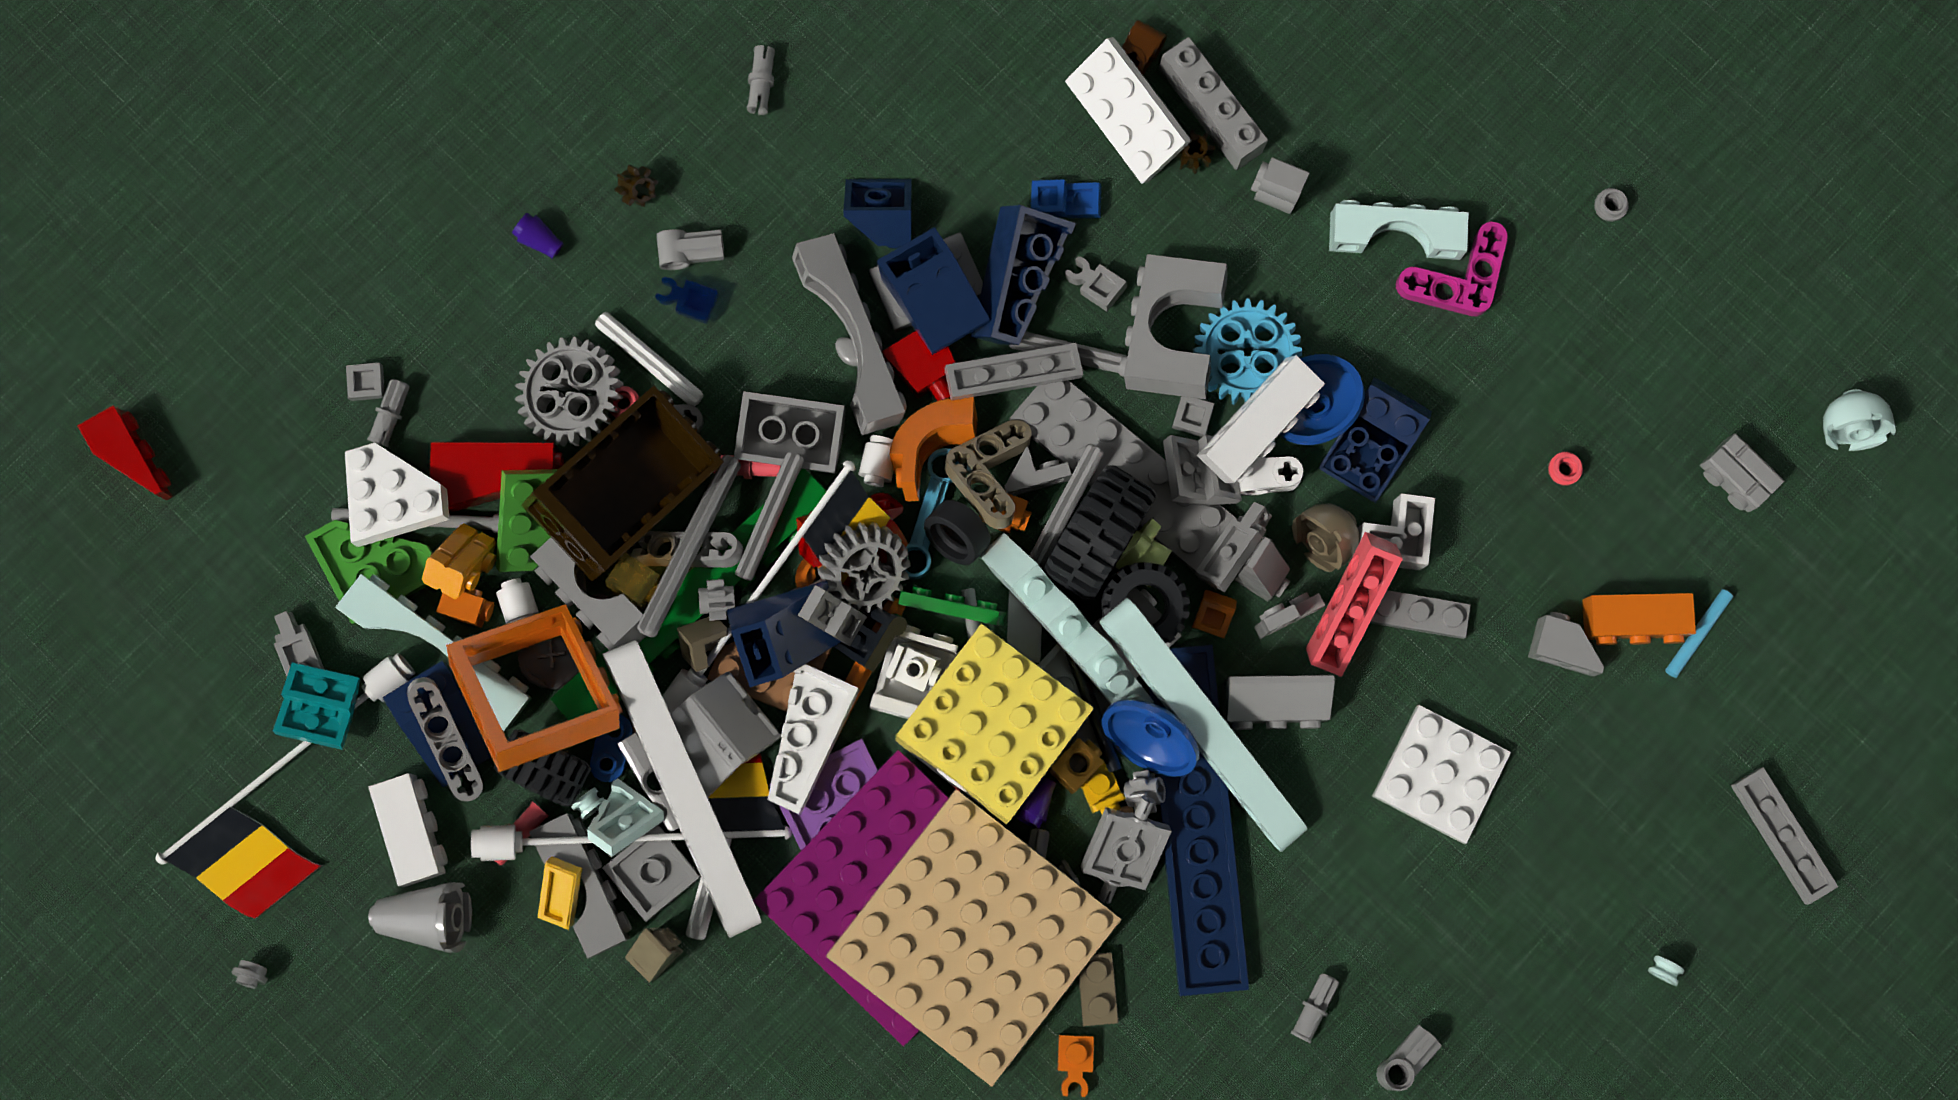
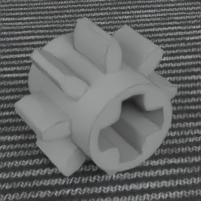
M724 579L707 580V588H698L700 614L709 613L710 621L726 620L727 610L735 608L733 586H724Z
M1149 770L1133 772V779L1124 785V796L1127 805L1134 807V810H1136L1141 796L1146 795V798L1149 796L1155 800V804H1153L1150 813L1157 812L1156 805L1163 803L1166 798L1163 780L1160 777H1155L1154 773L1150 774Z

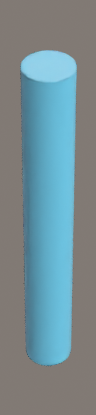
M1724 589L1719 592L1696 625V634L1686 639L1665 669L1667 674L1674 678L1678 677L1732 600L1733 595Z

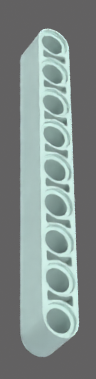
M1126 598L1105 615L1099 622L1164 707L1188 727L1196 740L1200 753L1268 840L1280 852H1283L1308 830L1298 814L1140 610Z

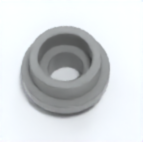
M1613 188L1605 189L1595 199V211L1603 220L1617 221L1628 210L1627 197L1620 190ZM1606 202L1614 203L1615 210H1609L1606 207Z
M240 960L238 967H234L232 970V974L237 976L236 983L256 989L258 984L265 985L267 982L265 977L267 968L256 963Z

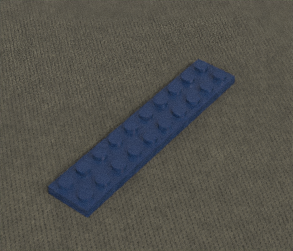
M1213 645L1170 649L1220 714ZM1147 685L1148 695L1154 701L1153 704L1165 708ZM1199 751V760L1190 773L1177 777L1156 774V777H1160L1163 780L1166 791L1165 801L1159 804L1161 823L1169 825L1172 831L1164 847L1179 996L1249 990L1228 787Z

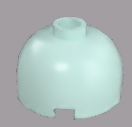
M1859 389L1844 392L1842 396L1835 399L1828 406L1823 416L1826 444L1837 450L1838 444H1851L1849 451L1870 449L1886 442V435L1891 432L1894 435L1896 432L1893 414L1886 401L1879 395Z

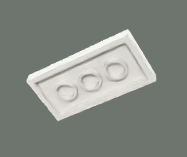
M1114 37L1107 38L1065 80L1141 184L1149 182L1191 142V139Z

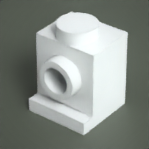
M904 642L898 644L885 676L925 692L929 690L930 686L933 687L942 674L943 669L938 667L941 658ZM912 663H916L920 667V673L917 676L912 675L909 671Z

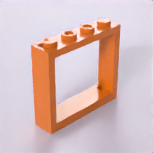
M566 604L447 644L450 668L499 772L619 729V714L623 713L619 704V697L616 693L611 695L608 689L610 684L607 673L603 667H597L594 648L590 641H584L581 622L576 617L572 618ZM561 635L598 710L508 742L472 666Z

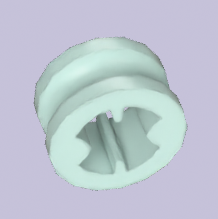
M595 787L582 795L571 806L574 811H580V819L582 821L593 815L599 809L603 800H605L603 797L599 798L597 796L598 790Z
M1655 955L1654 961L1656 964L1654 967H1649L1648 972L1669 984L1677 986L1679 983L1677 976L1683 974L1685 970L1679 965Z

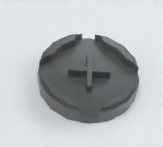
M561 635L518 650L521 673L529 682L543 689L558 690L579 673Z

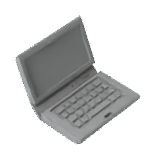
M730 671L694 692L670 714L707 798L741 764L747 762L782 738L779 731Z

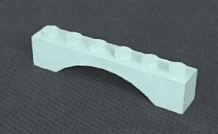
M360 574L335 607L362 628L368 630L390 629L416 635L436 646L447 657V644L462 640L458 635L452 640L442 631L446 626L431 615L424 619L414 611L418 606L402 594L396 599L387 592L390 585L374 574L370 579ZM492 660L476 664L472 667L501 729L507 731L532 699V697L526 694L529 687L514 676L508 681L498 673L501 667Z

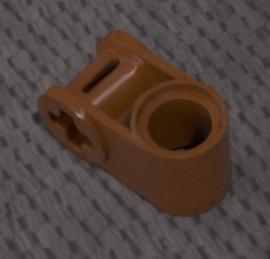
M1139 19L1132 26L1122 49L1143 76L1152 61L1160 53L1167 35Z

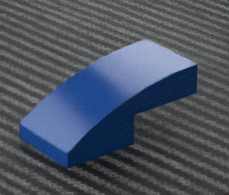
M1065 180L1032 181L1031 209L1061 218H1101V185L1099 182L1067 184Z

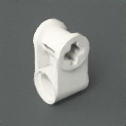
M1289 456L1258 457L1251 464L1253 467L1252 472L1239 483L1241 495H1261L1293 491L1298 487L1303 477L1302 464L1296 458ZM1287 467L1290 473H1295L1291 481H1285V476L1279 475L1282 473L1283 468Z

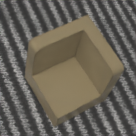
M709 617L677 628L682 657L695 672L708 668L706 652L713 650L721 638L728 636L727 627L720 620L710 621Z

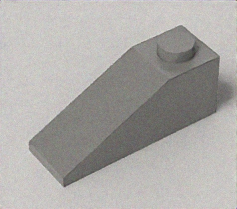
M1264 537L1240 569L1234 581L1268 602L1274 595L1280 597L1288 586L1290 580L1285 577L1290 568L1272 541Z

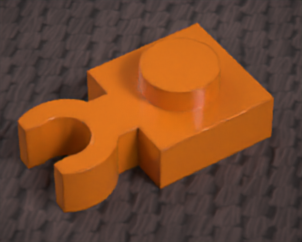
M1058 1036L1057 1070L1067 1071V1077L1061 1084L1063 1096H1068V1087L1073 1082L1080 1084L1081 1097L1087 1096L1088 1085L1083 1079V1072H1093L1094 1036Z

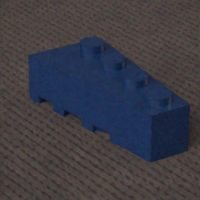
M1022 205L1000 206L979 298L990 322L973 331L972 337L996 344H1020L1037 308L1035 303L1041 290L1046 289L1050 280L1048 275L1054 262L1059 261L1064 251L1062 245L1067 235L1072 234L1076 223Z

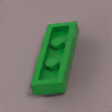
M913 586L912 592L901 591L898 605L1004 626L1006 612L997 611L998 604L978 600L977 606L964 604L965 597L945 593L944 599L932 597L933 590Z

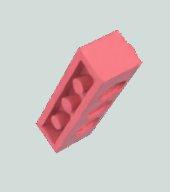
M1368 532L1364 533L1306 647L1311 665L1340 677L1343 676L1403 560L1395 543Z

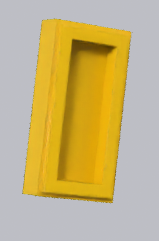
M553 856L545 862L538 918L567 930L571 928L575 921L582 875L581 867Z

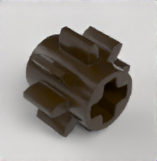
M1194 130L1190 131L1188 137L1191 139V142L1174 157L1180 158V170L1186 167L1192 169L1193 173L1196 174L1199 166H1210L1211 160L1206 155L1213 154L1215 146H1208L1206 142L1208 134L1200 136L1195 135ZM1194 149L1199 150V153L1195 152L1193 155H1190V154L1188 153V150H1189V151H1193Z
M629 164L628 170L616 175L618 177V186L614 190L624 195L622 202L631 206L635 202L639 206L645 207L646 201L656 197L654 185L658 181L649 177L651 170L641 166L637 169Z

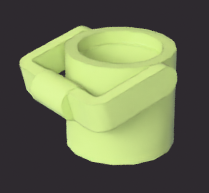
M1151 518L1144 526L1137 530L1116 563L1115 568L1120 570V568L1138 562H1149L1163 566L1172 550L1154 540L1161 525Z

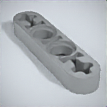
M648 531L621 557L629 565L668 566L685 532ZM708 532L702 543V550L696 555L691 567H732L741 560L744 548L731 533ZM666 542H671L672 547L668 554L658 556L659 547ZM637 543H638L642 548H635V547H636V545H637ZM728 545L732 547L731 550H727ZM718 550H726V551H725L724 555H722Z
M416 678L407 689L409 704L452 793L461 801H472L479 797L483 789L479 771L437 684L430 678ZM424 687L426 691L432 690L429 693V698L433 708L428 711L421 698H414L418 695L417 689ZM441 716L446 718L448 726L443 732L433 733L429 730L428 723L433 717ZM451 746H456L462 750V757L454 763L446 762L442 758L444 750ZM462 768L469 781L476 780L472 782L473 789L466 791L464 787L458 788L461 786V780L457 771Z

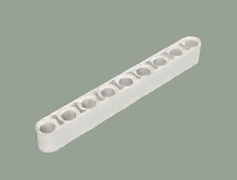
M633 640L603 653L606 665L728 937L731 938L762 923L639 644L636 640Z

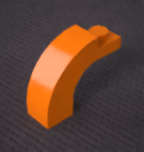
M974 397L952 401L949 398L929 404L912 414L895 434L889 455L894 474H896L897 488L903 489L905 501H919L921 470L926 459L934 451L949 445L963 444L977 437L978 416Z

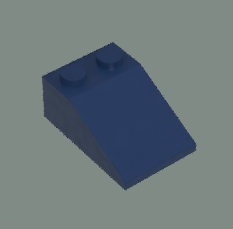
M441 661L382 698L400 728L442 787H446L448 783L409 704L407 689L413 680L426 677L432 679L437 684L476 767L491 759L492 756L449 663ZM424 687L417 689L418 695L414 698H421L427 711L432 709L433 706L429 698V693L432 690L426 691ZM441 716L433 717L428 723V728L433 733H441L448 726L446 718ZM456 746L448 747L444 750L442 758L449 763L457 762L462 757V750ZM463 768L457 771L459 777L465 775Z

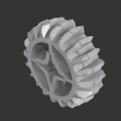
M859 522L857 529L853 531L850 526H846V534L842 537L840 534L834 533V539L836 540L834 544L825 543V549L828 554L819 556V561L823 566L817 568L818 574L822 578L820 581L827 580L829 586L827 592L830 591L831 595L856 610L862 607L865 612L870 613L871 607L874 604L883 609L882 601L887 598L894 602L892 593L895 590L903 591L900 581L909 579L908 573L905 570L911 567L910 561L906 557L908 550L902 544L900 537L897 534H892L888 527L883 526L880 528L877 523L871 522L867 528L864 523ZM878 548L886 550V563H881L879 560ZM841 572H847L850 576V587L841 583Z

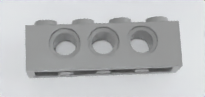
M1189 37L1162 55L1159 66L1160 72L1236 171L1263 153L1268 139Z

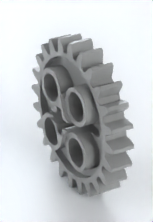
M573 337L569 344L567 340L560 338L559 347H556L551 342H547L548 352L543 353L536 349L538 360L535 362L527 359L526 362L531 369L529 372H519L525 378V383L515 385L516 388L523 391V394L517 396L515 401L525 406L518 410V414L528 417L524 424L531 429L534 428L533 433L540 438L544 436V440L549 443H553L556 440L561 446H566L569 439L570 443L578 446L580 436L590 442L592 440L591 431L594 430L600 433L603 431L600 425L602 422L612 423L608 416L609 412L619 413L620 411L613 405V402L623 399V396L616 392L615 389L622 387L624 384L619 379L614 378L621 371L616 366H611L615 360L608 354L604 355V349L600 346L594 348V344L587 339L582 344V341ZM561 368L560 375L555 380H552L553 372ZM592 370L590 380L583 383L584 375ZM544 387H551L556 389L552 391H542ZM573 388H575L576 390H578V391L581 392V393H593V392H597V393H596L595 396H586L585 394L576 393V392H571V391L573 390ZM557 390L565 391L566 394L563 395L562 393H560V392L557 391ZM555 400L554 409L547 413L548 404ZM587 403L586 411L578 416L579 407Z

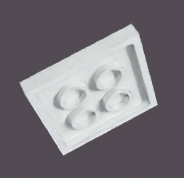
M1417 705L1372 797L1463 844H1467L1511 752L1425 707Z

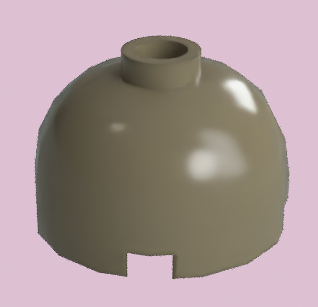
M1331 503L1315 504L1293 520V537L1297 544L1302 541L1310 552L1303 554L1316 567L1326 572H1332L1336 568L1339 570L1352 559L1359 545L1360 536L1356 519L1349 511Z

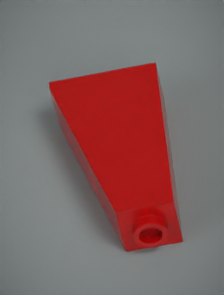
M431 442L430 478L447 489L449 513L500 499L502 470L559 469L564 465V454L559 452L558 447L554 443Z

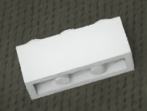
M408 773L369 786L398 886L407 887L445 874L444 865L448 864V860L441 844L437 845L434 832L438 831V827L431 811L427 812L424 799L428 798V794L423 780L417 779L416 775Z

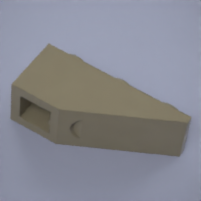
M660 927L646 928L625 958L649 983L654 982L684 952L678 946L682 941L668 927L666 929H661Z

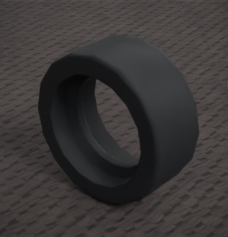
M944 500L926 518L924 523L926 536L933 547L941 555L960 565H970L990 544L991 537L983 520L972 509L954 500Z

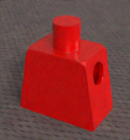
M914 331L882 351L885 362L891 364L894 374L917 398L924 396L930 391L937 401L950 398L944 368L948 364H954L955 360L949 346L932 355L917 331Z

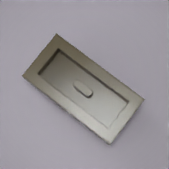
M1112 953L1094 954L1078 975L1083 1026L1118 1023Z

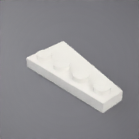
M806 664L794 671L795 676L792 689H790L786 720L783 723L779 754L776 757L768 796L769 801L799 815L802 814L860 691L859 688Z

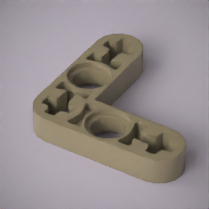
M1021 420L1007 421L954 447L946 456L945 472L984 522L995 529H1003L1011 525L1014 519L1015 504L988 470L1023 453L1025 448L1029 447L1032 435L1031 428ZM990 445L997 450V453L986 455L979 448ZM977 482L983 483L988 486L989 490L984 493H978L971 488V485ZM995 507L999 512L993 513V508Z

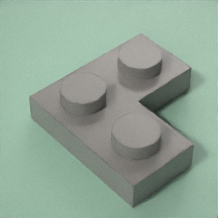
M1306 592L1289 601L1291 606L1287 608L1280 603L1265 611L1264 614L1259 616L1261 622L1254 627L1259 638L1262 639L1323 608L1325 604L1320 594L1309 597Z

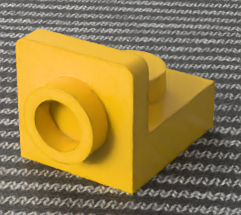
M1105 763L1081 786L1092 814L1100 811L1102 815L1105 807L1119 810L1121 809L1119 802L1126 799L1124 793H1121L1113 772H1108Z

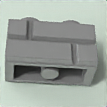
M1736 433L1726 438L1700 464L1705 470L1703 475L1707 481L1714 486H1721L1729 494V502L1735 508L1747 512L1758 508L1784 482Z

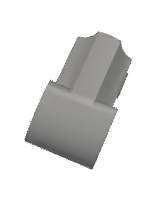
M671 229L657 233L659 267L661 269L679 270L688 267L690 263L724 260L721 230L686 233L684 230Z
M1417 1025L1391 1056L1379 1064L1376 1072L1379 1084L1383 1088L1392 1091L1408 1089L1414 1082V1077L1439 1050L1441 1044L1430 1032ZM1393 1065L1399 1066L1403 1073L1402 1080L1396 1085L1391 1083L1388 1077V1071Z

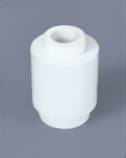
M872 435L870 442L865 444L858 474L864 477L865 484L883 487L884 482L890 483L892 481L894 470L889 454L893 439Z
M521 578L503 582L501 584L502 589L496 592L506 624L539 613L529 582L522 583Z

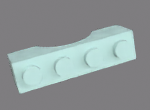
M1344 200L1340 204L1336 203L1331 211L1329 251L1362 253L1369 240L1375 235L1384 231L1398 230L1408 233L1417 239L1422 245L1427 258L1460 260L1467 252L1469 212H1459V209L1456 207L1427 210L1425 206L1417 204L1408 205L1406 208H1397L1387 202H1378L1373 204V206L1360 205V202L1355 200Z

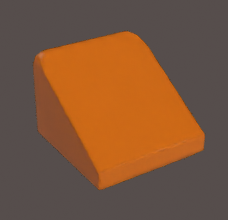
M1205 590L1192 627L1225 638L1236 610L1237 601L1210 590Z

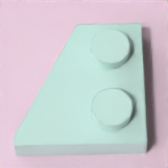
M619 779L613 781L611 794L607 800H603L599 807V814L593 818L587 829L588 840L611 857L664 821L663 810Z

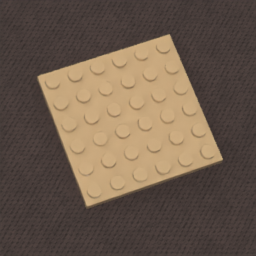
M955 789L829 950L826 957L992 1087L1120 922L1121 918Z

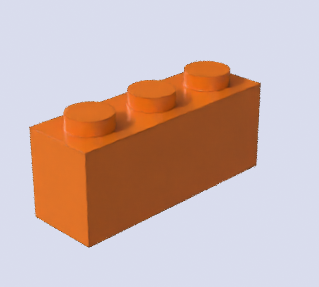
M1693 593L1591 595L1582 599L1584 633L1588 640L1596 639V645L1617 644V639H1630V644L1632 645L1650 644L1651 638H1663L1664 644L1684 643L1685 637L1696 634Z

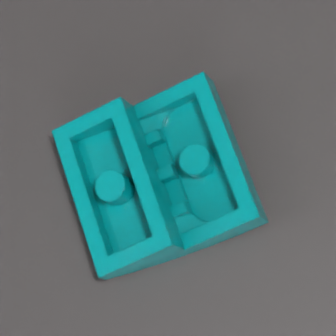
M292 662L281 693L284 699L273 732L275 735L343 750L355 709L360 678Z

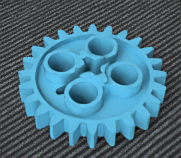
M1246 298L1244 307L1240 308L1236 300H1233L1232 310L1228 311L1223 306L1220 308L1219 317L1212 313L1208 314L1211 325L1201 323L1200 331L1204 335H1195V343L1201 347L1193 348V353L1210 355L1211 374L1208 385L1209 392L1219 388L1220 400L1227 394H1230L1233 405H1235L1239 397H1243L1245 403L1285 358L1295 355L1298 357L1302 356V348L1296 346L1300 343L1301 336L1291 335L1295 331L1296 325L1295 323L1285 325L1287 320L1286 312L1277 317L1275 316L1276 305L1271 306L1266 311L1264 310L1263 300H1260L1256 307H1251L1250 299ZM1232 331L1236 332L1240 337L1230 342L1223 339L1222 336L1226 332ZM1266 331L1271 333L1273 338L1264 342L1258 340L1256 335L1259 332ZM1244 348H1251V356H1244ZM1223 350L1225 353L1220 355L1218 351ZM1276 350L1278 353L1272 354L1270 351ZM1227 363H1235L1239 366V370L1230 374L1224 372L1222 367ZM1260 363H1268L1273 369L1269 373L1264 374L1258 372L1256 366Z

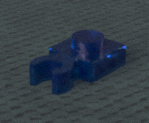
M662 277V284L671 287L672 291L666 296L656 293V300L663 305L677 303L675 308L677 314L708 324L719 296L718 290L686 280L684 287L681 288L678 287L672 278Z

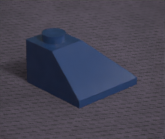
M846 179L844 217L877 246H887L893 249L903 246L911 241L912 233L911 179Z

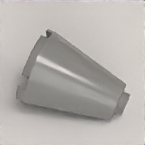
M455 882L380 898L369 910V924L377 934L447 953L459 952L467 942L461 941L463 932H470L471 898L469 893H464L461 890L465 885Z

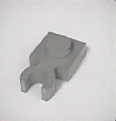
M1078 256L1075 259L1076 265L1083 269L1082 272L1074 274L1067 269L1065 272L1066 279L1074 285L1083 284L1080 288L1081 295L1108 312L1127 288V282L1101 264H1099L1095 271L1091 270L1088 261Z

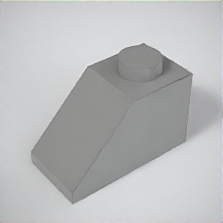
M1550 612V615H1545L1538 619L1528 655L1529 658L1592 677L1603 673L1604 666L1580 624L1570 622L1571 617L1557 612Z

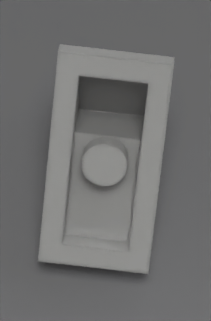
M1027 446L1008 479L1004 490L1008 494L1017 496L1067 482L1072 475L1068 462L1060 464L1059 460H1052L1039 465L1040 470L1035 471Z

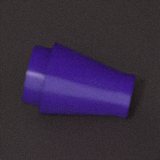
M526 213L512 232L517 237V242L541 252L551 259L556 257L564 245L537 215L533 217L531 214Z
M1043 776L1018 809L1015 819L1030 827L1040 829L1042 822L1046 823L1056 783Z

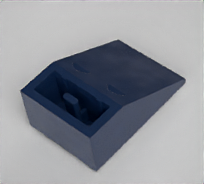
M935 227L877 260L881 280L932 355L990 322L987 313L953 253Z
M1374 377L1365 390L1364 404L1358 418L1344 433L1335 439L1318 469L1376 503L1429 422L1432 411Z
M827 580L727 610L731 632L749 687L783 678L841 642L798 616L815 585L825 591L828 590Z

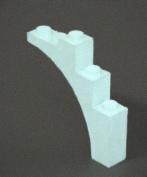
M1003 533L983 551L980 557L989 569L1059 643L1110 704L1122 700H1141L1154 703L1111 644L1089 624L1074 603L1052 583L1041 567L1014 541Z

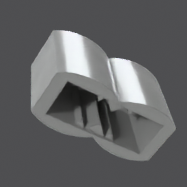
M1274 157L1271 158L1270 163L1263 161L1251 188L1252 191L1256 192L1254 200L1291 214L1309 172Z

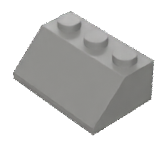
M743 391L734 458L781 466L786 454L793 452L804 459L801 469L835 473L843 440L847 409L843 405Z
M1334 675L1229 677L1222 683L1223 719L1227 724H1232V730L1253 729V723H1266V729H1287V723H1300L1301 729L1321 728V722H1326L1331 717L1335 683Z

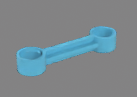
M948 448L934 451L928 460L930 480L910 543L906 547L908 552L919 550L926 556V567L921 572L915 574L906 570L909 579L912 580L924 577L931 567V557L928 552L931 542L926 536L924 523L926 518L945 500L949 484L953 483L949 477L944 478L935 475L932 470V463L937 457L947 455L951 450Z

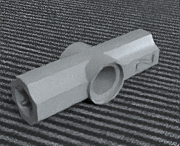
M636 732L617 743L650 801L663 810V823L668 832L671 833L678 829L679 826L663 790L653 791L647 785V777L654 770Z

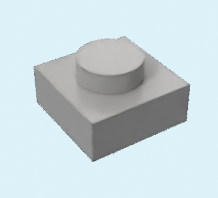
M381 363L346 366L349 400L359 401L384 398V374Z
M1181 396L1172 428L1200 437L1205 436L1214 403L1198 398Z

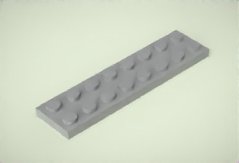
M1069 380L1037 386L1010 417V420H1021L1027 423L1031 428V438L1061 463L1068 462L1072 472H1074L1089 444L1102 449L1104 455L1088 484L1090 487H1092L1107 465H1115L1153 488L1157 497L1139 527L1141 528L1153 518L1161 525L1154 540L1171 549V554L1194 573H1196L1195 571L1232 518L1237 520L1220 504L1204 505L1171 501L1166 460Z

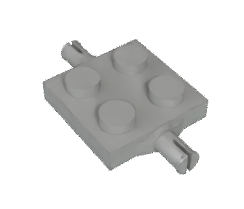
M1146 795L1141 796L1135 813H1125L1105 807L1080 865L1082 873L1099 877L1104 881L1101 891L1097 896L1104 903L1105 901L1107 904L1111 903L1113 895L1119 886H1132L1146 890L1172 832L1169 825L1148 818L1153 804H1155V800L1149 796L1147 798Z

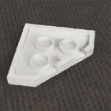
M375 442L345 452L351 543L355 546L361 547L450 520L447 489Z

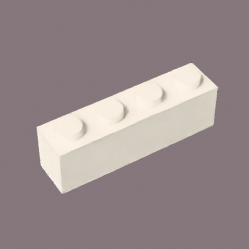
M1297 355L1285 358L1197 456L1224 483L1242 482L1252 472L1253 467L1251 464L1258 456L1261 458L1265 457L1275 447L1276 443L1273 440L1281 431L1283 433L1288 432L1297 423L1298 418L1296 415L1303 407L1308 409L1319 399L1321 394L1318 391L1325 383Z

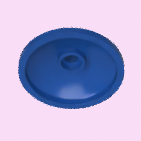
M1316 354L1300 359L1325 383L1318 391L1321 395L1308 409L1303 407L1296 415L1298 418L1297 423L1288 432L1283 433L1281 431L1279 433L1280 437L1295 444L1315 445L1338 437L1356 421L1364 404V385L1355 367L1340 357ZM1319 409H1324L1323 411L1316 413Z
M1122 700L1111 704L1102 717L1103 731L1112 741L1114 748L1129 761L1145 770L1164 776H1183L1190 773L1199 760V749L1191 731L1179 718L1161 706L1141 700Z

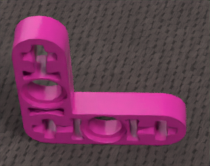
M1488 222L1480 227L1474 237L1465 279L1418 267H1409L1402 271L1397 278L1396 290L1398 294L1407 300L1469 316L1482 315L1493 302L1507 243L1506 229L1497 222ZM1489 231L1494 232V238L1499 241H1495L1491 246L1490 253H1483L1488 244V238L1483 236H1486ZM1479 261L1489 263L1492 268L1491 276H1479L1475 271V264ZM1413 276L1415 277L1416 284L1425 286L1428 280H1431L1432 283L1428 289V295H1425V287L1416 286L1411 291L1408 289L1409 284L1404 281ZM1441 283L1449 285L1453 291L1452 298L1448 300L1440 299L1435 292L1436 286ZM1478 285H1483V288L1480 290L1479 300L1484 301V303L1474 307L1473 300L1468 299V297L1474 295Z

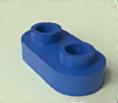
M620 714V735L613 738L608 732L597 736L590 760L593 776L607 783L620 779L623 776L627 760L617 743L634 734L631 721ZM606 758H610L613 762V766L609 771H604L601 767L602 761Z

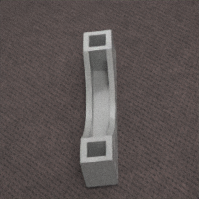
M834 233L796 243L792 259L803 287L819 296L834 310L844 323L852 339L856 353L858 374L855 393L850 406L861 434L865 435L898 425L906 411V401L900 391L897 392L895 388L893 368L883 358L881 338L871 328L869 323L871 319L870 311L865 302L861 303L857 293L859 291L857 278L854 273H849L846 265L847 255L844 246L837 243Z

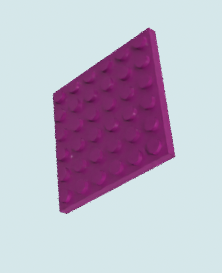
M898 749L764 888L753 902L904 1047L919 1029L826 957L829 950L948 800V797Z

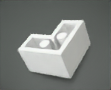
M1401 493L1393 501L1391 526L1364 522L1358 527L1360 541L1364 533L1368 532L1395 543L1403 557L1399 568L1423 569L1429 563L1435 498Z

